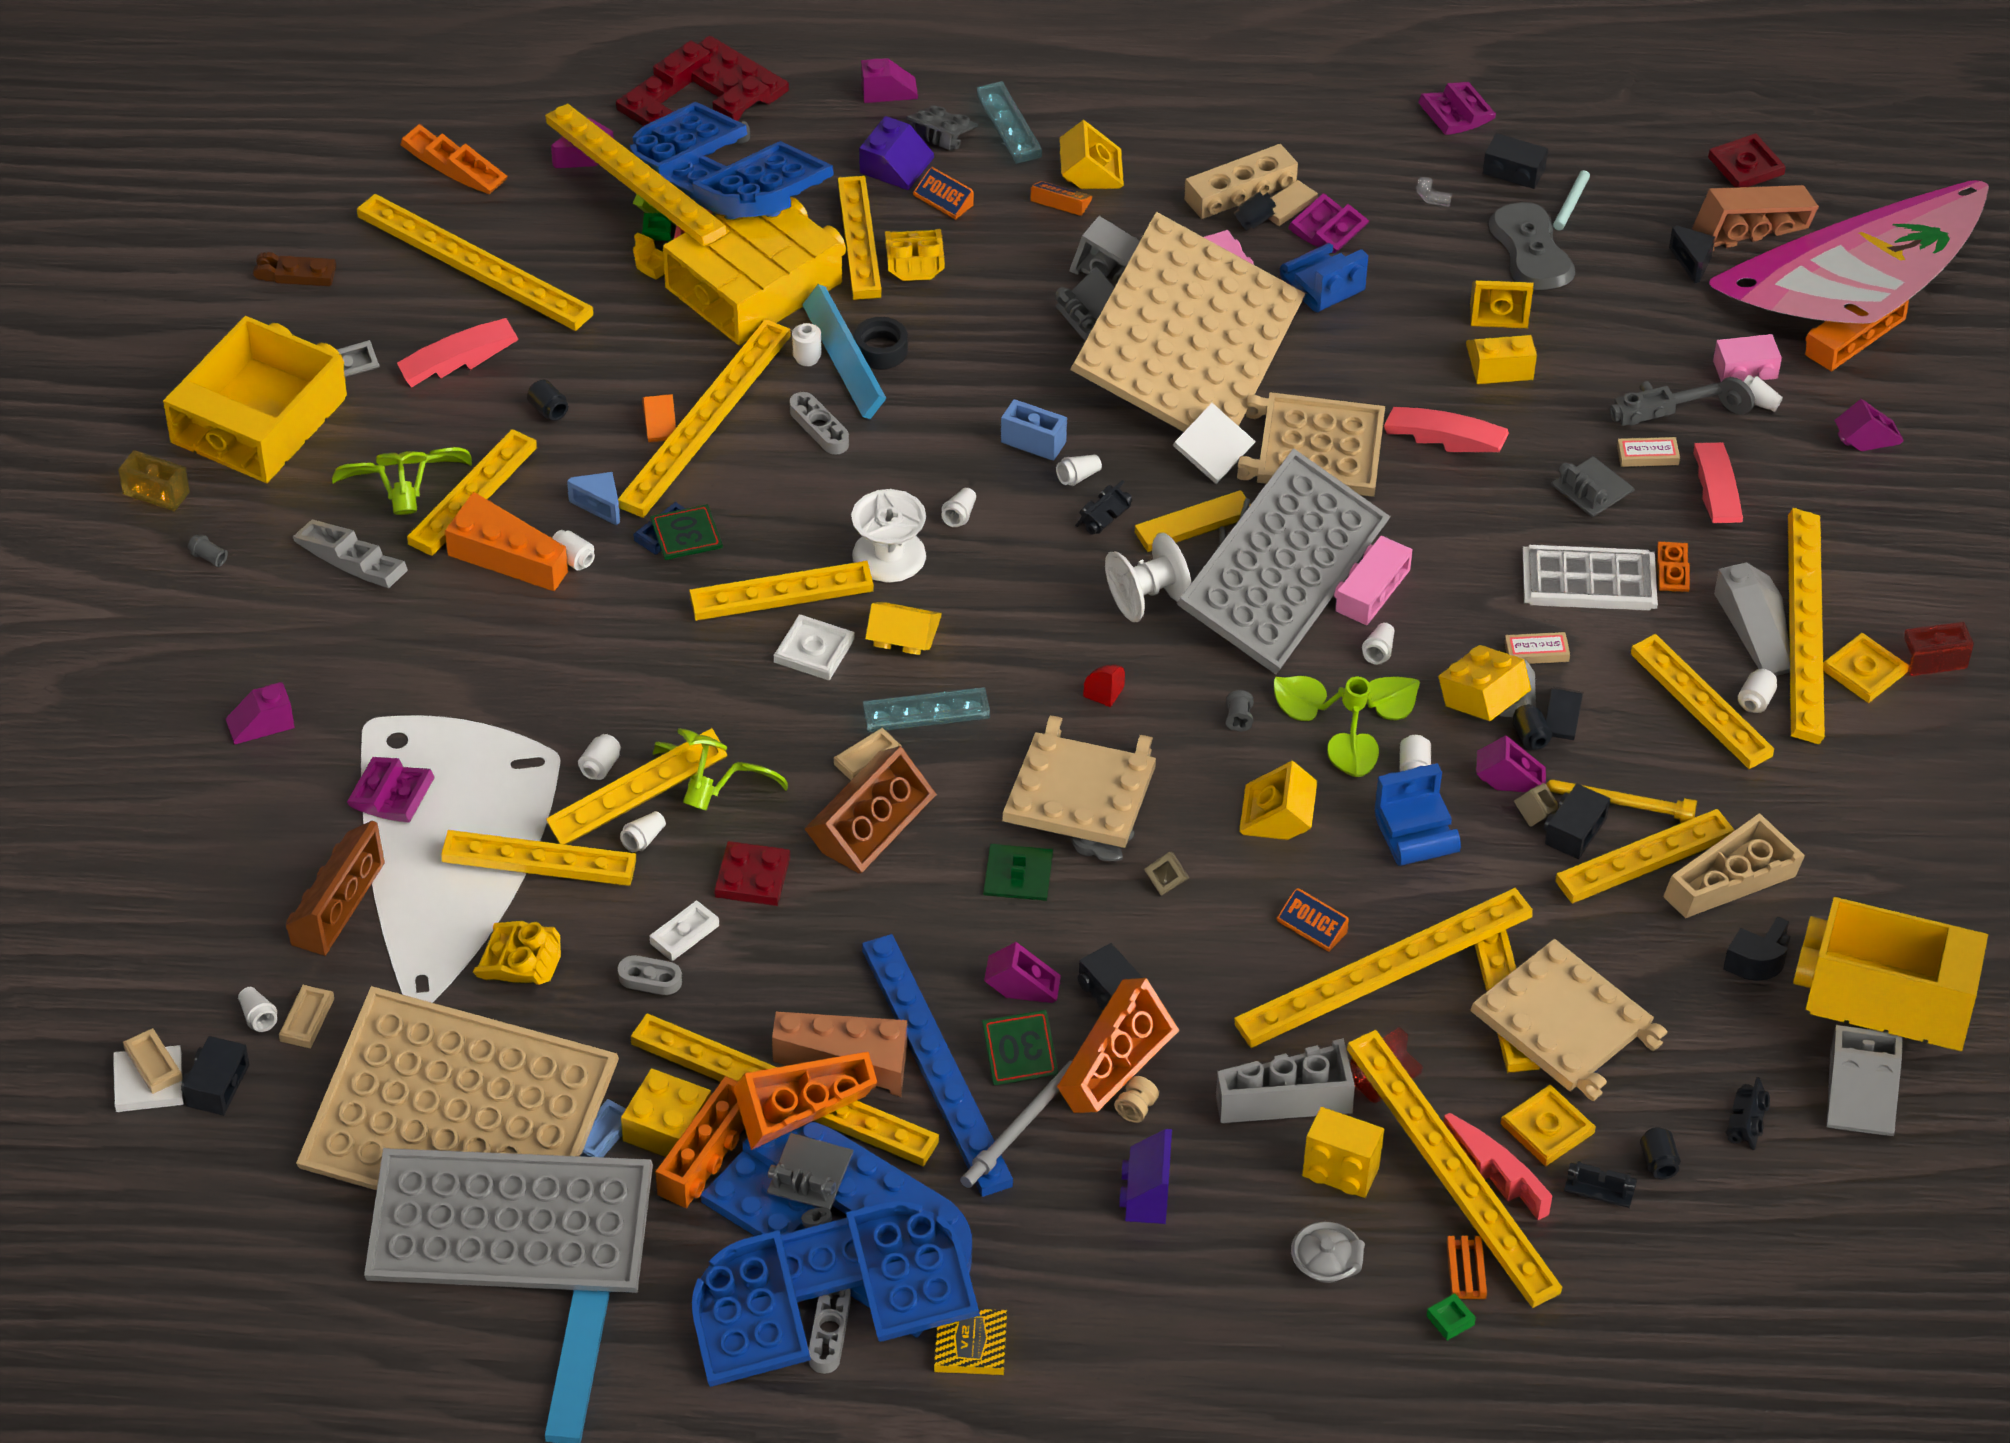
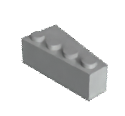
M1098 216L1082 235L1069 271L1077 275L1080 272L1089 274L1097 267L1110 283L1116 286L1140 241L1113 223Z
M1344 1038L1333 1041L1332 1046L1320 1049L1318 1045L1305 1048V1053L1288 1057L1285 1053L1274 1056V1060L1269 1063L1261 1064L1255 1061L1217 1071L1216 1102L1220 1122L1230 1123L1311 1117L1317 1115L1320 1107L1342 1114H1351L1353 1112L1355 1085Z

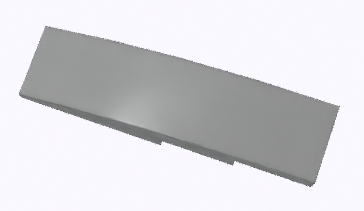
M312 519L293 536L294 542L326 562L363 580L390 588L408 571L405 561L384 556L379 545L358 540L354 530Z

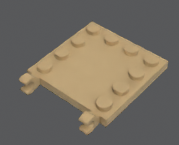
M1272 392L1269 393V398L1257 395L1248 396L1247 406L1249 407L1246 417L1257 419L1262 415H1266L1260 460L1240 456L1237 479L1250 480L1257 476V483L1267 484L1294 448L1359 495L1374 497L1385 406Z
M1050 715L1045 734L1035 732L1004 808L1002 821L1125 848L1155 769L1156 758L1150 757L1152 751L1150 745L1153 737L1140 735L1135 753L1061 738L1062 730H1060L1062 718Z
M1556 939L1548 943L1473 1002L1470 1010L1567 1090L1571 1091L1577 1087L1592 1101H1595L1602 1095L1603 1092L1600 1089L1607 1083L1603 1076L1593 1072L1636 1037L1647 1048L1655 1051L1663 1044L1660 1039L1667 1034V1030L1660 1024H1651L1654 1019L1652 1015Z

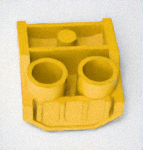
M941 229L903 232L885 231L888 271L902 281L931 280L945 268Z
M524 921L494 923L492 927L494 931L478 967H475L473 971L476 977L485 980L495 979L508 982H534L536 985L551 981L561 957L560 934L555 927H543L538 922L527 923Z

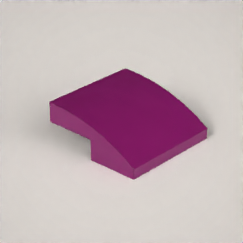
M1469 82L1447 83L1444 92L1422 93L1418 101L1445 135L1461 133L1479 127L1493 120L1496 116V113Z
M1323 193L1290 223L1288 229L1316 247L1331 243L1333 245V252L1331 253H1336L1369 223V220L1351 205L1347 204L1342 208Z
M372 757L347 803L354 809L379 818L410 823L435 777L431 769L403 767L399 758Z

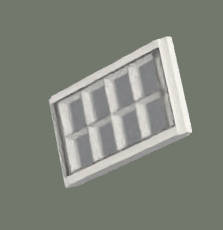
M1549 545L1523 546L1524 603L1560 607L1628 610L1657 609L1655 552L1640 549Z

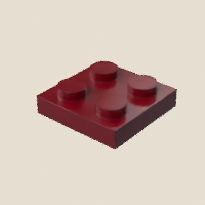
M1756 133L1709 149L1708 158L1735 188L1750 187L1785 174L1786 166Z
M728 841L715 886V897L778 906L790 861V850Z

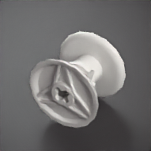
M876 490L864 495L854 505L851 513L853 526L862 536L854 546L852 552L853 563L868 561L872 580L897 582L914 576L923 567L926 560L924 544L916 536L923 529L926 520L924 506L915 496L900 490Z
M1158 533L1153 540V560L1144 563L1142 559L1138 562L1137 566L1133 567L1126 557L1116 551L1108 552L1105 558L1107 582L1118 608L1131 622H1139L1144 615V595H1157L1159 589L1164 588L1170 597L1178 602L1191 584L1190 572L1185 558L1175 541L1166 533Z

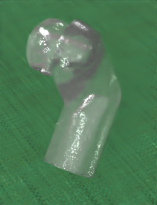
M1420 177L1418 179L1416 192L1426 203L1450 207L1452 193L1435 191L1432 188L1433 181L1431 178Z

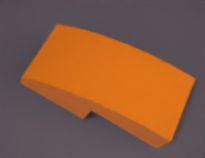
M1658 542L1656 548L1659 591L1689 592L1690 563H1688V543Z

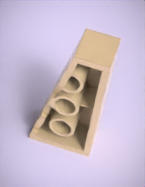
M1759 813L1674 873L1670 878L1663 897L1685 918L1796 877L1805 855Z

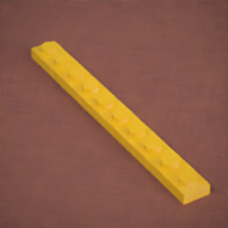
M568 103L545 115L546 123L701 245L705 246L727 234L724 223Z
M377 194L371 196L357 208V215L360 219L574 331L578 330L594 315L593 307Z
M766 319L762 322L618 498L620 509L642 518L646 516L790 338V328Z
M1792 508L1788 514L1791 736L1820 744L1825 737L1820 516Z
M1515 887L1234 1018L1235 1026L1250 1048H1253L1532 918L1533 909Z
M648 1013L631 1035V1045L720 1082L725 1076L738 1082L744 1073L777 1068ZM855 1101L815 1120L820 1124L923 1167L939 1143V1134L860 1101Z
M1374 1030L1349 1042L1347 1051L1529 1305L1534 1308L1561 1294L1563 1288L1378 1031Z

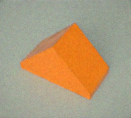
M673 394L642 397L648 442L666 441L676 429Z

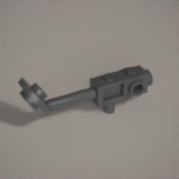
M1734 377L1725 378L1719 383L1672 393L1668 386L1653 389L1650 382L1645 381L1639 386L1641 392H1630L1625 396L1615 398L1614 404L1610 405V414L1614 422L1620 421L1622 426L1636 425L1641 421L1675 414L1676 404L1718 395L1722 404L1731 412L1746 414L1754 407L1755 397L1746 383Z

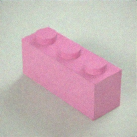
M1380 536L1374 545L1370 544L1367 547L1360 563H1355L1352 566L1349 577L1345 582L1341 581L1336 587L1334 598L1337 599L1335 611L1364 625H1368L1410 571L1413 549Z

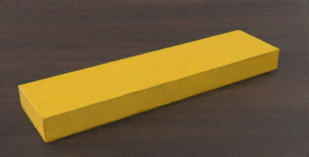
M1239 490L1135 525L1134 533L1147 552L1152 551V543L1158 533H1166L1176 543L1218 529L1221 526L1238 522L1246 497Z

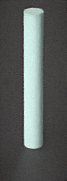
M1585 170L1580 171L1553 223V227L1556 230H1563L1590 178L1589 172Z

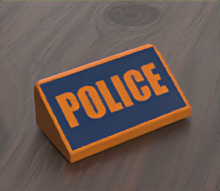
M934 167L927 171L913 192V196L955 220L974 205V192L971 188Z
M1043 181L1035 183L1031 187L1030 201L1079 216L1083 215L1092 200L1091 195Z
M1297 888L1278 915L1277 922L1330 952L1347 934L1349 919L1344 914Z

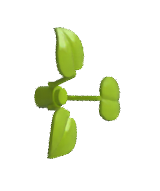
M459 447L436 449L428 454L415 451H407L400 454L384 453L376 456V463L379 465L374 463H351L337 467L332 477V484L355 475L379 473L388 492V499H392L393 514H413L417 512L416 497H420L419 488L426 463L460 462L472 466V457L466 449ZM420 462L415 485L412 487V482L405 481L403 464ZM398 464L399 482L394 483V488L392 489L385 473V466Z
M1307 676L1275 677L1274 693L1277 703L1283 712L1289 717L1300 721L1313 720L1317 715L1318 709L1326 710L1342 697L1344 706L1353 712L1350 734L1339 733L1333 736L1328 743L1327 754L1332 764L1352 777H1362L1368 774L1376 765L1379 747L1373 736L1369 734L1356 735L1359 711L1367 703L1369 708L1375 707L1377 714L1382 718L1401 720L1407 717L1414 708L1420 681L1406 677H1383L1368 682L1363 677L1355 676L1347 681L1345 688L1340 687L1338 692L1326 701V689L1321 682Z
M678 728L677 732L684 737L690 746L701 744L703 747L697 774L690 777L683 803L707 811L711 796H718L720 789L735 771H753L763 774L777 781L787 791L788 783L780 774L769 768L744 762L734 763L715 787L712 786L714 780L703 776L709 745L724 751L727 750V746L711 737ZM655 742L653 755L667 753L678 746L666 742Z

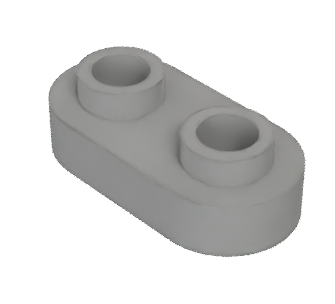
M632 955L622 959L618 965L619 982L629 989L670 995L677 992L682 985L681 969L673 962Z

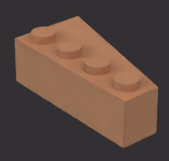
M1804 185L1711 188L1706 195L1692 230L1715 236L1713 251L1715 247L1721 245L1730 248L1737 246V241L1749 238L1754 242L1762 240L1763 237L1770 233L1778 236L1807 229L1819 206Z
M776 1011L772 1035L773 1062L789 1066L869 1052L878 1082L872 1089L875 1090L876 1086L889 1089L892 1095L902 1096L907 1052V1020Z

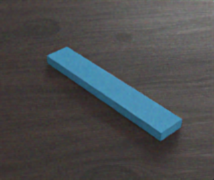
M817 284L802 305L812 324L820 329L821 341L862 417L871 419L886 400V396L827 288Z
M574 1290L545 1431V1442L581 1443L610 1291Z

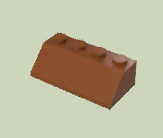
M901 746L879 751L804 829L823 854L859 874L879 856L937 794Z
M370 821L348 831L342 841L334 846L329 861L319 869L316 881L310 889L304 892L301 904L287 919L286 930H288L292 946L326 956L385 864L377 822Z

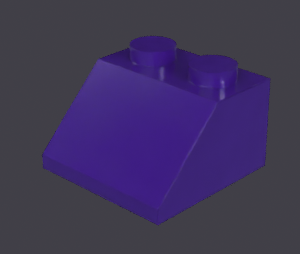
M888 116L881 120L859 148L861 174L906 190L912 187L934 159L932 150L910 124Z
M1164 1129L1130 1146V1158L1122 1162L1121 1180H1128V1186L1121 1187L1119 1207L1126 1208L1125 1221L1166 1224L1172 1129Z

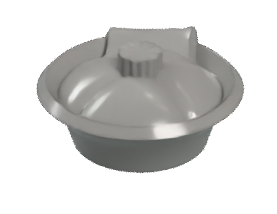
M1327 1221L1316 1222L1305 1226L1295 1235L1291 1245V1255L1296 1266L1310 1278L1323 1283H1331L1343 1278H1349L1361 1271L1365 1243L1359 1240L1352 1230L1341 1224Z

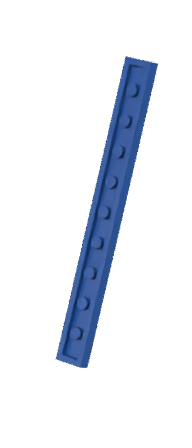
M893 934L862 943V952L895 1020H907V1044L969 1170L973 1165V1159L982 1150H987L995 1141ZM1002 1155L996 1159L995 1167L975 1182L981 1197L1013 1187V1178Z

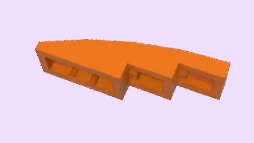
M418 124L401 140L400 145L424 163L442 174L486 194H491L507 180L508 176L466 143L459 147L443 133L436 137L421 124Z

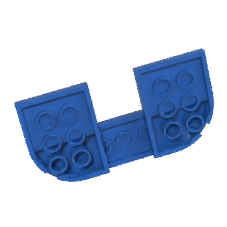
M698 102L691 103L645 125L632 137L633 145H630L631 152L700 206L717 214L724 215L726 219L763 215L767 217L778 216L782 210L791 207L790 196H796L801 191L813 185H819L823 180L834 175L833 165L782 141L728 166L704 156L713 154L715 150L725 145L734 144L738 139L747 135V129L745 124Z
M810 1122L751 1150L747 1138L743 1142V1151L701 1194V1203L754 1236L777 1230L780 1231L781 1235L802 1230L805 1228L801 1220L802 1215L810 1209L819 1207L767 1193L772 1180L768 1178L769 1168L771 1165L777 1166L790 1133L853 1149L854 1152L832 1206L846 1214L849 1211L891 1201H906L920 1204L923 1206V1209L937 1216L940 1214L952 1226L961 1242L969 1273L971 1270L972 1234L966 1218L958 1207L939 1193L839 1132L816 1122ZM861 1285L850 1288V1296L870 1308L865 1286ZM923 1331L912 1333V1335L918 1338Z
M891 1201L846 1212L847 1218L783 1235L777 1230L746 1238L725 1247L709 1261L710 1265L702 1277L696 1281L692 1296L693 1320L709 1386L712 1387L810 1361L811 1357L797 1302L853 1287L865 1286L879 1342L980 1316L963 1248L955 1230L940 1214L937 1216L923 1209V1206L920 1204L906 1201Z

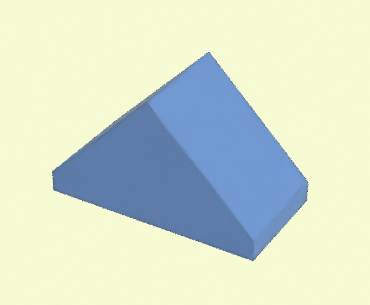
M613 472L571 477L567 481L570 503L616 526L620 523L619 501Z

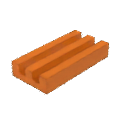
M1447 1236L1451 1295L1455 1293L1460 1299H1486L1487 1287L1481 1236H1475L1474 1240H1468V1236H1461V1240H1455L1454 1236ZM1456 1249H1462L1465 1291H1459ZM1469 1249H1474L1478 1291H1473Z

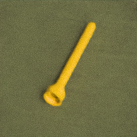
M1549 780L1546 783L1550 792L1559 794L1570 793L1576 785L1557 780ZM1584 786L1609 797L1612 804L1674 815V819H1679L1680 823L1695 817L1697 800L1684 798V801L1677 800V803Z

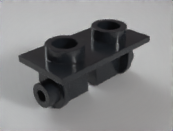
M1122 480L1115 487L1111 484L1108 485L1098 495L1100 500L1096 503L1092 500L1080 510L1079 514L1082 517L1075 526L1079 527L1084 523L1086 530L1090 534H1099L1114 520L1107 511L1116 519L1125 510L1130 508L1132 502L1131 495L1120 490L1124 481Z
M1756 1077L1754 1087L1744 1084L1737 1089L1733 1112L1743 1114H1731L1726 1130L1730 1142L1737 1144L1741 1141H1748L1752 1150H1755L1758 1137L1763 1134L1764 1113L1770 1107L1769 1092L1764 1090L1759 1077Z
M1580 1160L1577 1163L1570 1162L1564 1188L1565 1192L1630 1208L1637 1184V1179L1632 1178L1630 1173L1626 1175L1607 1170V1172L1600 1171L1601 1168L1581 1163L1582 1161Z

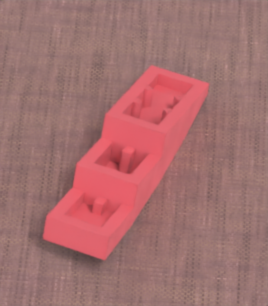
M507 318L452 334L418 350L397 362L407 383L412 388L434 373H437L442 379L464 364L471 370L519 339Z
M1393 407L1384 424L1387 434H1413L1416 443H1443L1446 452H1500L1509 434L1507 428L1480 419L1424 408Z
M1694 443L1693 454L1699 465L1698 478L1703 487L1702 499L1712 522H1743L1735 476L1724 443Z
M1451 1113L1444 1115L1443 1123L1484 1179L1490 1178L1507 1201L1520 1197L1537 1220L1549 1215L1552 1194L1522 1162L1478 1128Z

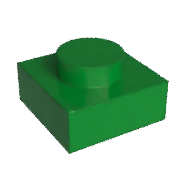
M644 213L642 235L655 241H671L672 221L662 213Z
M1455 1293L1428 1308L1426 1315L1447 1341L1474 1326L1476 1320L1473 1313Z

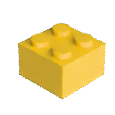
M1482 645L1473 648L1467 655L1451 664L1447 670L1438 676L1446 707L1487 721L1493 720L1531 691L1524 659Z
M651 1068L621 1116L623 1141L666 1157L710 1098L711 1090Z
M1320 1107L1306 1136L1302 1176L1309 1178L1315 1183H1323L1340 1189L1347 1194L1366 1198L1379 1170L1384 1128Z

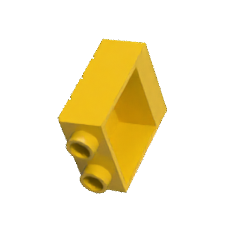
M790 197L791 207L782 210L775 217L763 215L726 219L724 215L715 214V217L726 225L727 234L705 246L701 245L686 232L663 245L665 288L740 346L749 340L765 319L777 323L802 308V304L817 284L825 286L828 291L841 284L842 256L846 252L845 242L841 234L830 225L821 228L808 218L804 206L796 198Z
M244 316L163 400L170 443L192 452L196 451L197 454L268 483L285 465V462H288L304 445L305 440H308L325 422V418H329L345 400L347 390L342 355L329 344L318 343L316 345L296 337L286 327L278 323L267 325Z
M1834 897L1828 920L1810 916L1793 984L1811 988L1806 1010L1810 1011L1812 1015L1840 1022L1848 1020L1849 1024L1881 1032L1885 1029L1889 1030V1034L1921 1042L1925 1039L1928 1040L1929 1044L1962 1052L1977 996L1988 934Z

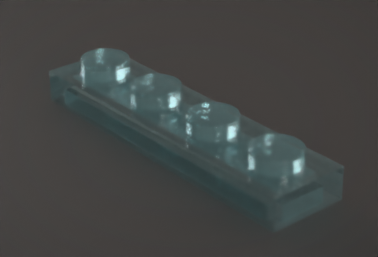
M1003 81L977 87V96L1016 164L1041 158L1042 148Z
M985 687L863 701L867 732H875L881 728L893 730L990 718V708Z

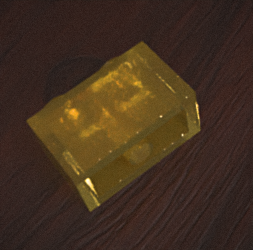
M133 450L118 469L124 495L176 511L190 493L186 467Z

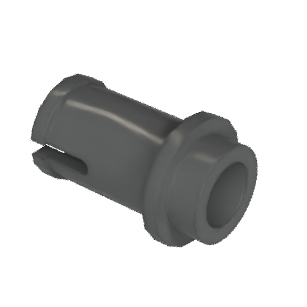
M197 534L189 541L188 550L191 551V555L194 557L200 556L216 567H220L225 563L228 556L227 550L211 543L207 536Z

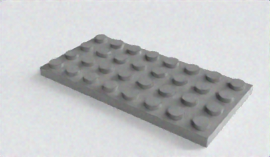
M1293 448L1181 596L1177 605L1271 672L1277 674L1332 599L1338 584L1341 581H1345L1352 566L1358 563L1367 547L1374 541L1391 516Z
M383 1148L364 1276L367 1281L638 1293L653 1169L651 1159Z

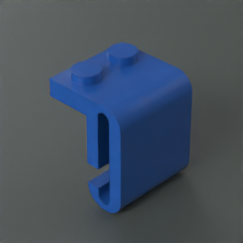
M1327 243L1280 266V276L1284 282L1306 293L1303 301L1314 312H1320L1365 290L1368 255L1362 249L1346 257L1342 253L1331 257L1329 253L1333 252V245Z
M1438 763L1418 766L1414 769L1396 773L1392 772L1378 777L1375 816L1398 866L1460 852L1461 842L1458 830L1449 829L1448 825L1451 824L1452 818L1439 793L1442 771Z

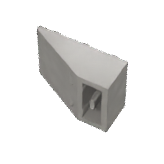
M1836 1025L1830 1048L1827 1128L1894 1136L1902 1061L1901 1036L1889 1034L1886 1031L1881 1032Z

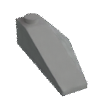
M1747 562L1719 569L1714 594L1758 669H1767L1775 676L1790 673V644L1783 598L1770 576Z

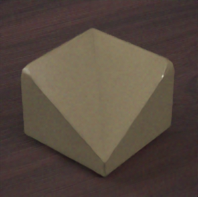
M1545 783L1529 790L1514 800L1529 826H1534L1546 819L1550 813L1555 814L1559 805Z
M1168 852L1144 868V871L1161 896L1189 879L1188 874L1173 852Z

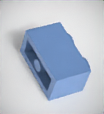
M1014 399L1001 417V443L1053 461L1066 443L1067 417Z

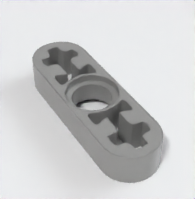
M798 392L791 396L790 415L826 452L841 454L847 451L849 448V433L847 429L812 394ZM816 420H823L826 422V424L823 426H815L812 424V422Z
M850 1289L818 1297L809 1345L811 1357L809 1364L818 1373L826 1374L833 1372L840 1364L851 1304ZM837 1294L840 1297L837 1299L836 1310L831 1309L830 1299H832L833 1295ZM826 1321H834L839 1325V1328L829 1333L823 1331L820 1326ZM823 1344L829 1345V1355H827L826 1359H820L823 1352Z

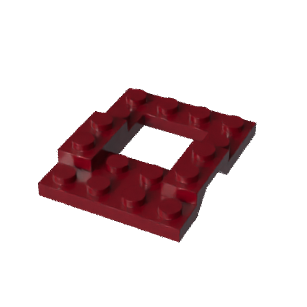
M709 35L698 44L692 40L688 41L654 65V75L616 101V110L645 126L674 112L661 103L691 82H694L719 97L712 102L713 110L739 121L743 112L757 101L770 105L788 92L789 82Z

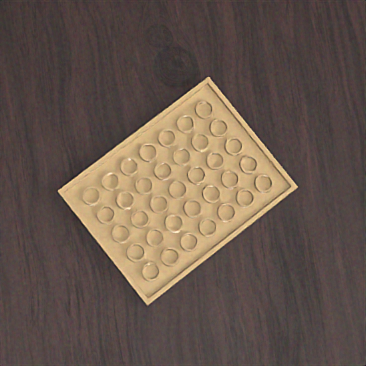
M1156 212L1070 370L1183 432L1211 403L1239 426L1249 407L1247 406L1248 396L1255 395L1306 293Z
M371 986L296 1164L303 1170L377 1190L383 1148L581 1157L619 1057L614 1052Z

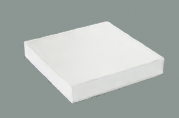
M1211 403L1174 442L1173 446L1217 484L1239 461V457L1244 456L1256 441Z
M799 614L776 650L774 663L830 680L853 643L855 633Z
M180 1045L165 1047L182 1073ZM114 1052L116 1112L184 1105L183 1092L181 1091L182 1081L152 1094L127 1052Z

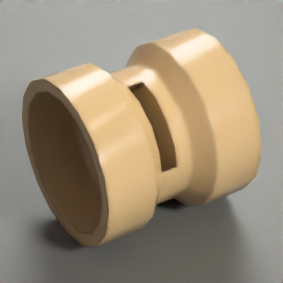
M1134 1076L1127 1083L1126 1092L1118 1096L1114 1106L1118 1114L1124 1119L1139 1123L1147 1115L1148 1106H1152L1159 1097V1091L1155 1084L1147 1078Z

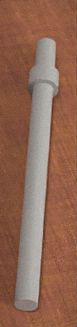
M1069 1061L987 1150H982L973 1159V1165L960 1179L963 1186L970 1188L982 1175L988 1174L995 1167L996 1159L1059 1092L1057 1085L1072 1061Z

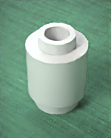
M803 323L796 326L792 331L793 357L798 364L812 366L821 357V331L816 325Z
M559 530L552 537V539L566 546L567 564L572 568L582 570L593 562L595 557L594 546L575 533Z
M1757 669L1755 672H1752L1738 694V702L1741 707L1751 713L1765 711L1777 689L1776 676L1767 669Z
M602 734L594 738L578 760V765L583 775L589 779H603L620 756V743L608 734Z
M1410 735L1401 741L1400 772L1414 769L1418 766L1431 765V743L1428 739L1421 735Z

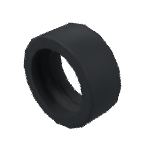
M889 317L869 318L860 323L854 331V340L870 368L889 369L896 367L908 355V332L905 326L896 319ZM874 338H888L894 340L896 344L887 348H874L868 346L866 342Z

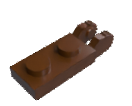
M261 252V254L257 255V266L255 265L253 269V275L258 280L273 281L281 284L332 286L336 270V259L295 256L278 257L273 252Z

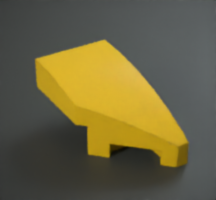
M636 233L634 235L635 247H633L636 268L657 280L665 274L663 252L655 248L652 238Z

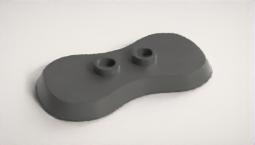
M1529 202L1513 203L1499 208L1491 215L1488 221L1489 230L1508 250L1510 255V273L1516 282L1533 283V290H1548L1567 285L1574 279L1575 266L1568 255L1555 244L1553 239V222L1541 206Z

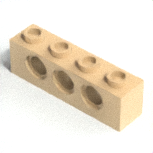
M1280 143L1186 178L1184 200L1201 219L1239 206L1259 191L1264 195L1267 192L1270 194L1288 187L1297 180L1298 162Z

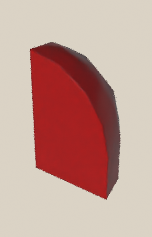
M1112 664L1101 666L1092 671L1085 679L1083 697L1111 707L1124 688V668Z

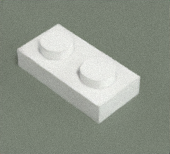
M696 900L649 936L650 944L669 960L673 961L719 926V918Z

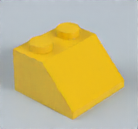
M1082 120L1060 137L1061 174L1066 181L1074 183L1080 189H1120L1124 186L1121 148L1089 123Z
M1473 281L1470 300L1471 326L1528 328L1533 283Z
M1531 335L1466 341L1477 384L1534 379L1537 354Z
M887 602L872 603L865 639L873 640V646L891 649V645L894 644L903 646L902 652L920 655L921 650H930L942 613Z
M1292 760L1247 783L1239 832L1248 836L1289 840L1305 833L1312 828L1317 780Z

